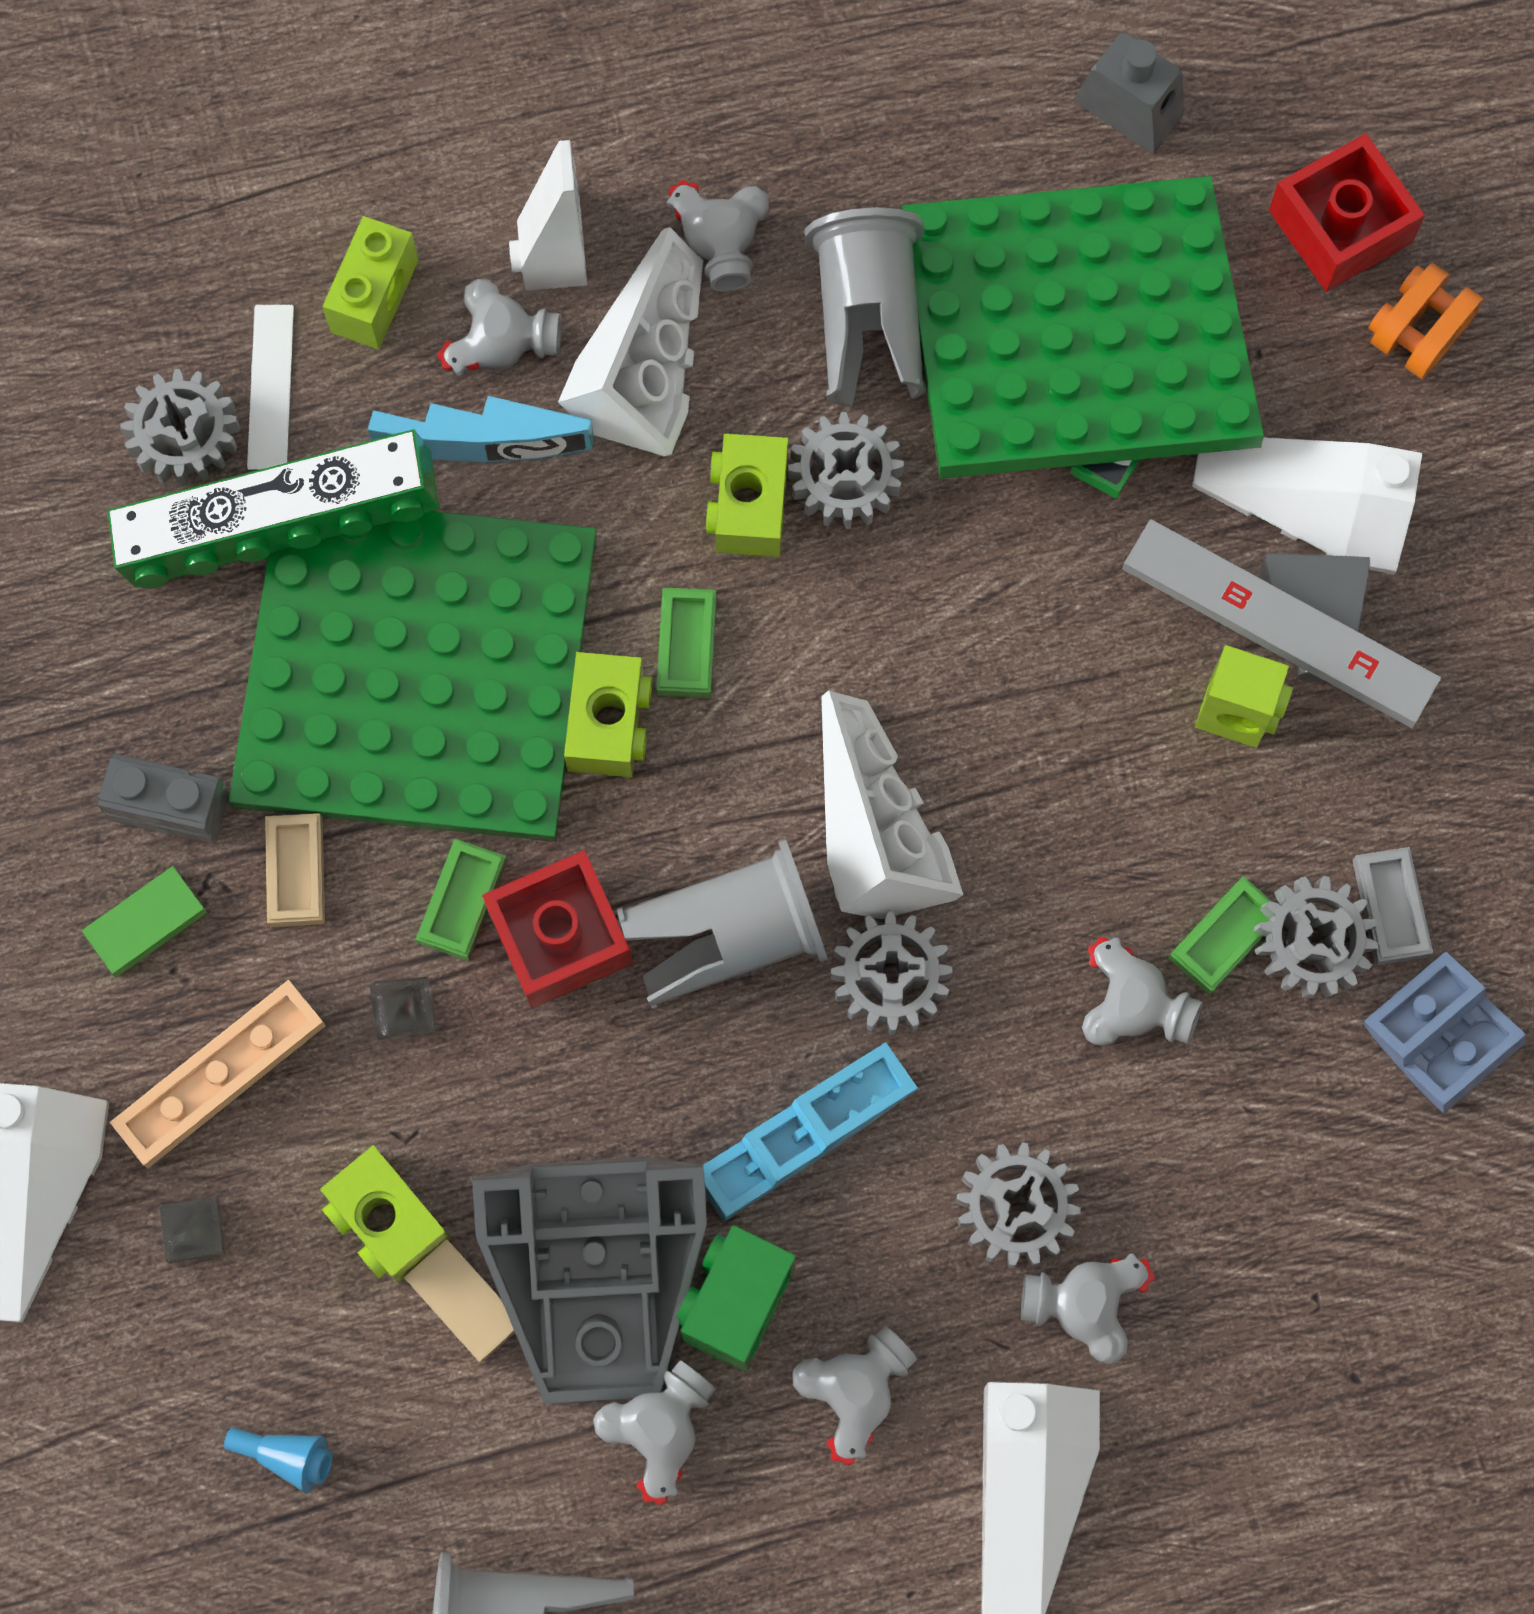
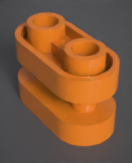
M1433 262L1425 270L1417 265L1399 289L1403 297L1394 307L1386 303L1368 327L1369 330L1375 333L1370 344L1387 356L1399 344L1410 351L1412 355L1408 359L1405 368L1421 380L1427 377L1473 320L1485 298L1469 287H1465L1456 298L1443 290L1450 278V274ZM1431 307L1442 316L1429 332L1423 335L1413 327Z

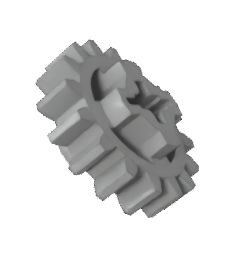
M175 369L172 381L166 383L159 374L153 375L155 388L149 391L142 386H138L135 390L141 400L140 403H126L124 406L128 417L132 419V421L121 423V430L125 438L129 439L124 444L131 458L138 457L136 462L144 474L155 468L156 477L159 482L164 484L169 479L171 473L176 474L181 486L187 485L189 473L196 472L203 481L207 480L208 472L206 467L212 463L214 466L223 469L226 464L221 452L223 450L235 452L237 449L234 438L229 435L240 431L237 417L232 415L236 412V408L231 397H223L225 393L218 381L206 387L205 378L202 372L199 371L192 376L190 381H185L180 369ZM175 415L179 416L181 423L186 425L185 431L188 435L186 440L183 439L180 431L177 432L175 429L177 426L174 420Z
M841 412L839 424L831 425L830 421L825 416L819 418L818 433L806 427L802 430V442L805 446L792 445L791 459L796 463L788 465V480L796 482L792 486L794 500L807 497L805 502V514L807 516L821 510L824 512L823 525L829 526L835 517H842L845 529H851L853 517L860 516L869 525L873 521L872 509L876 508L883 513H887L890 510L891 501L888 495L899 496L901 492V482L896 478L903 476L904 461L895 459L899 455L900 445L898 441L884 443L887 435L886 426L881 425L874 431L868 429L867 415L863 414L857 424L849 423L847 412ZM875 458L879 461L882 472L879 482L875 479V473L870 469ZM813 459L817 462V468L822 471L816 484L810 473ZM837 467L843 470L841 474H836ZM855 467V473H852L849 469Z
M1323 876L1316 881L1314 888H1312L1308 878L1301 877L1294 882V892L1286 885L1274 892L1279 904L1268 901L1260 908V911L1269 918V921L1260 922L1254 926L1253 932L1266 937V943L1256 948L1255 953L1261 956L1270 955L1273 962L1264 971L1267 976L1278 971L1285 975L1282 980L1281 989L1287 991L1299 983L1301 984L1302 998H1310L1315 995L1318 986H1320L1321 992L1327 998L1338 993V983L1345 989L1353 987L1358 983L1353 971L1364 973L1370 970L1372 964L1362 955L1378 948V942L1366 938V931L1376 926L1377 922L1376 919L1362 920L1360 912L1367 905V901L1361 899L1351 903L1347 899L1350 893V885L1344 884L1336 891H1331L1330 878ZM1312 902L1325 904L1335 911L1317 910ZM1283 923L1288 928L1287 942L1285 947L1282 941ZM1318 928L1324 937L1320 939L1317 945L1313 946L1309 942L1308 937ZM1346 928L1348 929L1350 940L1348 950L1344 946ZM1299 962L1314 964L1320 972L1324 970L1326 973L1310 972L1299 967L1297 964Z
M888 911L885 924L878 926L876 921L869 915L865 917L864 933L861 934L851 927L846 931V939L851 945L850 948L845 946H836L834 957L844 963V966L831 968V980L844 982V985L835 991V999L837 1002L850 999L852 1004L848 1009L847 1017L853 1020L862 1013L868 1016L866 1030L870 1032L875 1029L879 1021L886 1022L889 1035L896 1034L898 1022L905 1021L907 1026L912 1031H915L919 1026V1013H923L931 1019L937 1015L938 1010L932 999L946 1001L949 989L938 983V981H944L952 977V967L939 964V961L947 956L948 948L946 945L932 947L930 943L934 938L936 930L931 926L922 933L915 930L916 916L910 915L904 925L896 924L894 912ZM880 941V948L870 958H860V961H857V958L864 949ZM902 941L916 948L923 957H913L902 946ZM885 964H896V971L901 973L897 983H887L886 974H883ZM922 985H927L924 992L915 1001L902 1006L903 997L912 988H922ZM859 989H870L881 1000V1006L869 1001Z
M1022 1142L1017 1155L1010 1156L1008 1149L1004 1144H1001L996 1149V1161L992 1162L983 1154L977 1157L976 1163L981 1171L979 1175L967 1171L964 1173L962 1181L972 1190L971 1192L958 1193L956 1204L968 1207L969 1212L959 1217L957 1222L959 1227L973 1226L975 1232L968 1241V1245L971 1248L980 1245L982 1242L989 1246L986 1253V1261L991 1263L1000 1252L1007 1255L1008 1268L1014 1269L1019 1256L1026 1255L1027 1261L1033 1268L1040 1263V1250L1044 1249L1052 1257L1059 1254L1061 1250L1055 1240L1056 1236L1067 1240L1072 1238L1075 1231L1065 1223V1219L1078 1218L1081 1208L1068 1204L1067 1199L1078 1192V1185H1063L1061 1179L1068 1167L1064 1163L1051 1169L1047 1165L1050 1156L1049 1150L1044 1149L1035 1159L1029 1157L1028 1143ZM1006 1170H1025L1022 1177L1006 1182L997 1177L995 1179L992 1178ZM1043 1180L1049 1186L1054 1196L1055 1212L1053 1208L1044 1204L1040 1191V1185ZM1029 1185L1030 1190L1026 1196L1028 1200L1025 1207L1032 1214L1023 1211L1018 1218H1014L1009 1227H1006L1005 1223L1009 1217L1010 1203L1003 1198L1014 1200L1018 1193L1021 1194L1025 1186ZM980 1199L984 1200V1204L992 1207L996 1220V1226L993 1231L988 1228L982 1217ZM1029 1229L1039 1234L1043 1233L1041 1237L1029 1242H1010L1015 1233Z

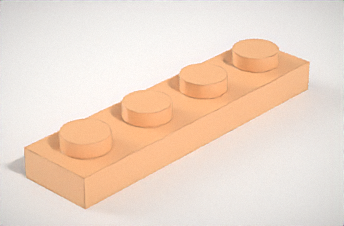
M287 980L114 1118L110 1124L146 1168H150L326 1025L293 984Z

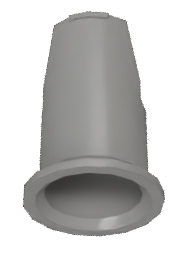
M879 207L851 209L832 213L814 220L804 229L805 245L819 252L829 386L827 401L834 405L853 406L863 356L862 332L881 330L885 334L900 381L907 384L911 398L916 399L923 393H926V383L923 381L912 246L924 236V220L912 212Z
M786 838L777 840L780 849L775 850L771 858L625 909L623 907L617 908L619 921L626 940L686 937L710 929L713 930L714 934L694 940L643 975L648 992L647 999L651 1008L657 1007V1004L802 953H807L811 956L817 954L820 962L828 960Z
M441 1551L432 1614H544V1612L562 1613L634 1599L632 1577L610 1579L460 1568L456 1562L451 1561L450 1552Z

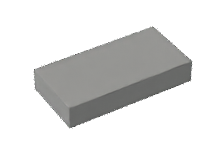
M1410 847L1356 855L1352 861L1360 898L1367 901V905L1363 909L1365 919H1376L1377 922L1376 926L1368 930L1369 939L1378 942V948L1372 951L1375 966L1430 957L1433 954Z

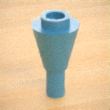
M232 1427L228 1431L224 1442L225 1450L257 1459L259 1464L304 1493L310 1492L316 1484L322 1485L325 1482L333 1461L332 1451L327 1450V1439L324 1436L266 1435L264 1437Z

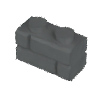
M112 754L97 806L102 812H105L104 814L109 821L215 844L229 800V792L220 777L198 772L192 776L189 770Z

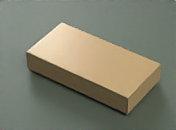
M321 814L265 816L267 924L270 928L325 924L323 818Z
M448 1239L443 1241L404 1277L480 1364L515 1334L500 1297Z

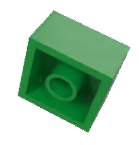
M732 1225L726 1238L717 1234L712 1241L702 1263V1266L705 1267L703 1273L708 1276L701 1290L694 1287L689 1289L676 1319L679 1320V1325L682 1326L681 1334L685 1344L746 1373L795 1272L796 1255Z

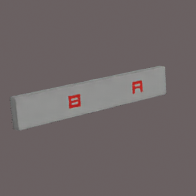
M1152 519L1149 520L1124 562L1122 570L1410 728H1413L1442 678Z

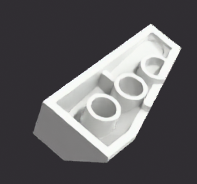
M570 140L558 142L517 220L519 240L509 241L512 273L522 272L525 291L588 285L579 188Z
M670 227L661 231L575 361L558 401L571 415L590 419L593 435L662 456L672 454L688 414L690 396L683 393L685 369L693 367L694 350L687 348L690 321L698 317L703 260Z
M1263 438L1261 448L1198 454L1192 487L1247 516L1256 515L1282 529L1281 534L1294 541H1297L1299 538L1326 552V555L1370 557V571L1395 575L1415 503L1422 453L1370 443Z
M832 691L826 692L822 696L827 865L841 912L866 917L870 915L872 918L884 919L888 911H893L896 916L957 900L963 896V892L949 848L940 831L930 834L917 808L924 804L916 788L908 790L894 769L893 764L897 761L898 755L868 701Z
M0 1083V1321L23 1323L53 1261L51 1256L67 1223H71L78 1209L76 1204L90 1175H94L102 1159L109 1102L107 1100L40 1086Z
M988 1382L984 1387L982 1614L1046 1613L1100 1449V1390L1053 1384Z

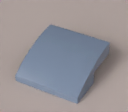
M1446 951L1364 1020V1026L1386 1054L1443 1114L1526 1043V1034L1486 998V988Z

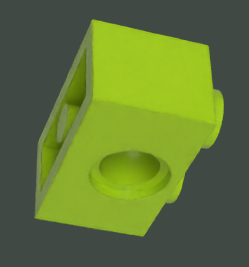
M366 216L362 217L322 306L332 334L378 350L380 349L419 261L412 232Z
M724 433L722 452H712L710 484L720 485L718 502L708 501L706 534H715L716 553L780 557L788 465V438ZM743 488L754 489L760 494L759 498L752 502H741L733 495Z
M1225 645L1211 676L1194 728L1257 748L1265 732L1274 735L1280 718H1283L1293 690V687L1284 684L1289 666Z
M576 652L564 753L568 772L633 778L634 760L644 761L647 729L638 728L640 708L650 709L652 695V677L644 676L642 658ZM608 706L620 708L624 712L622 719L611 725L602 724L595 717L601 709Z
M374 1145L320 1189L330 1201L322 1211L343 1236L351 1229L354 1230L366 1245L357 1253L379 1279L388 1272L397 1283H400L412 1269L446 1239L448 1241L451 1240L445 1230ZM382 1204L393 1206L396 1211L393 1225L382 1232L369 1230L367 1219L371 1210Z

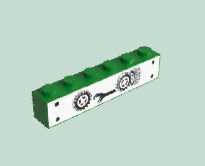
M415 429L109 509L107 512L114 568L135 588H157L165 585L168 579L187 574L207 575L215 572L219 566L237 561H261L275 551L291 547L296 549L311 548L318 545L325 538L341 534L350 536L361 535L370 531L372 526L391 521L411 522L421 518L425 512L440 509L431 450Z

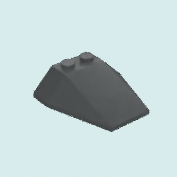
M653 1157L533 1163L473 1178L476 1239L544 1404L633 1399L645 1393H661L664 1375L667 1371L680 1324L676 1317L689 1291L707 1226L704 1165Z

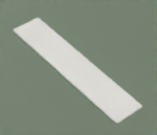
M293 305L255 306L248 469H265L287 463Z

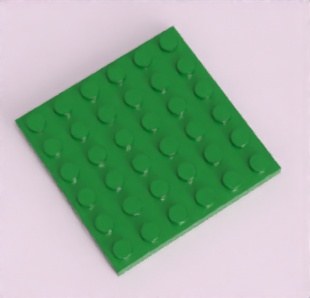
M1211 176L902 205V210L915 213L924 220V236L912 246L920 347L940 479L1262 447L1264 434Z
M429 511L425 512L421 518L411 522L391 521L372 526L370 531L361 535L350 536L341 534L322 539L318 545L311 548L296 549L291 547L270 553L267 561L228 801L231 807L296 815L320 813L324 818L556 842L566 772L564 753L576 652H582L597 540L596 528Z

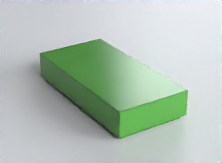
M663 588L657 696L711 698L716 590Z
M454 839L417 934V944L470 961L488 914L482 895L498 888L508 862L507 857L494 851Z
M172 866L81 931L110 972L117 978L203 917L207 912Z
M1242 876L1176 947L1168 959L1210 996L1264 937L1253 931L1255 925L1260 922L1269 921V918L1260 911V908L1271 900Z

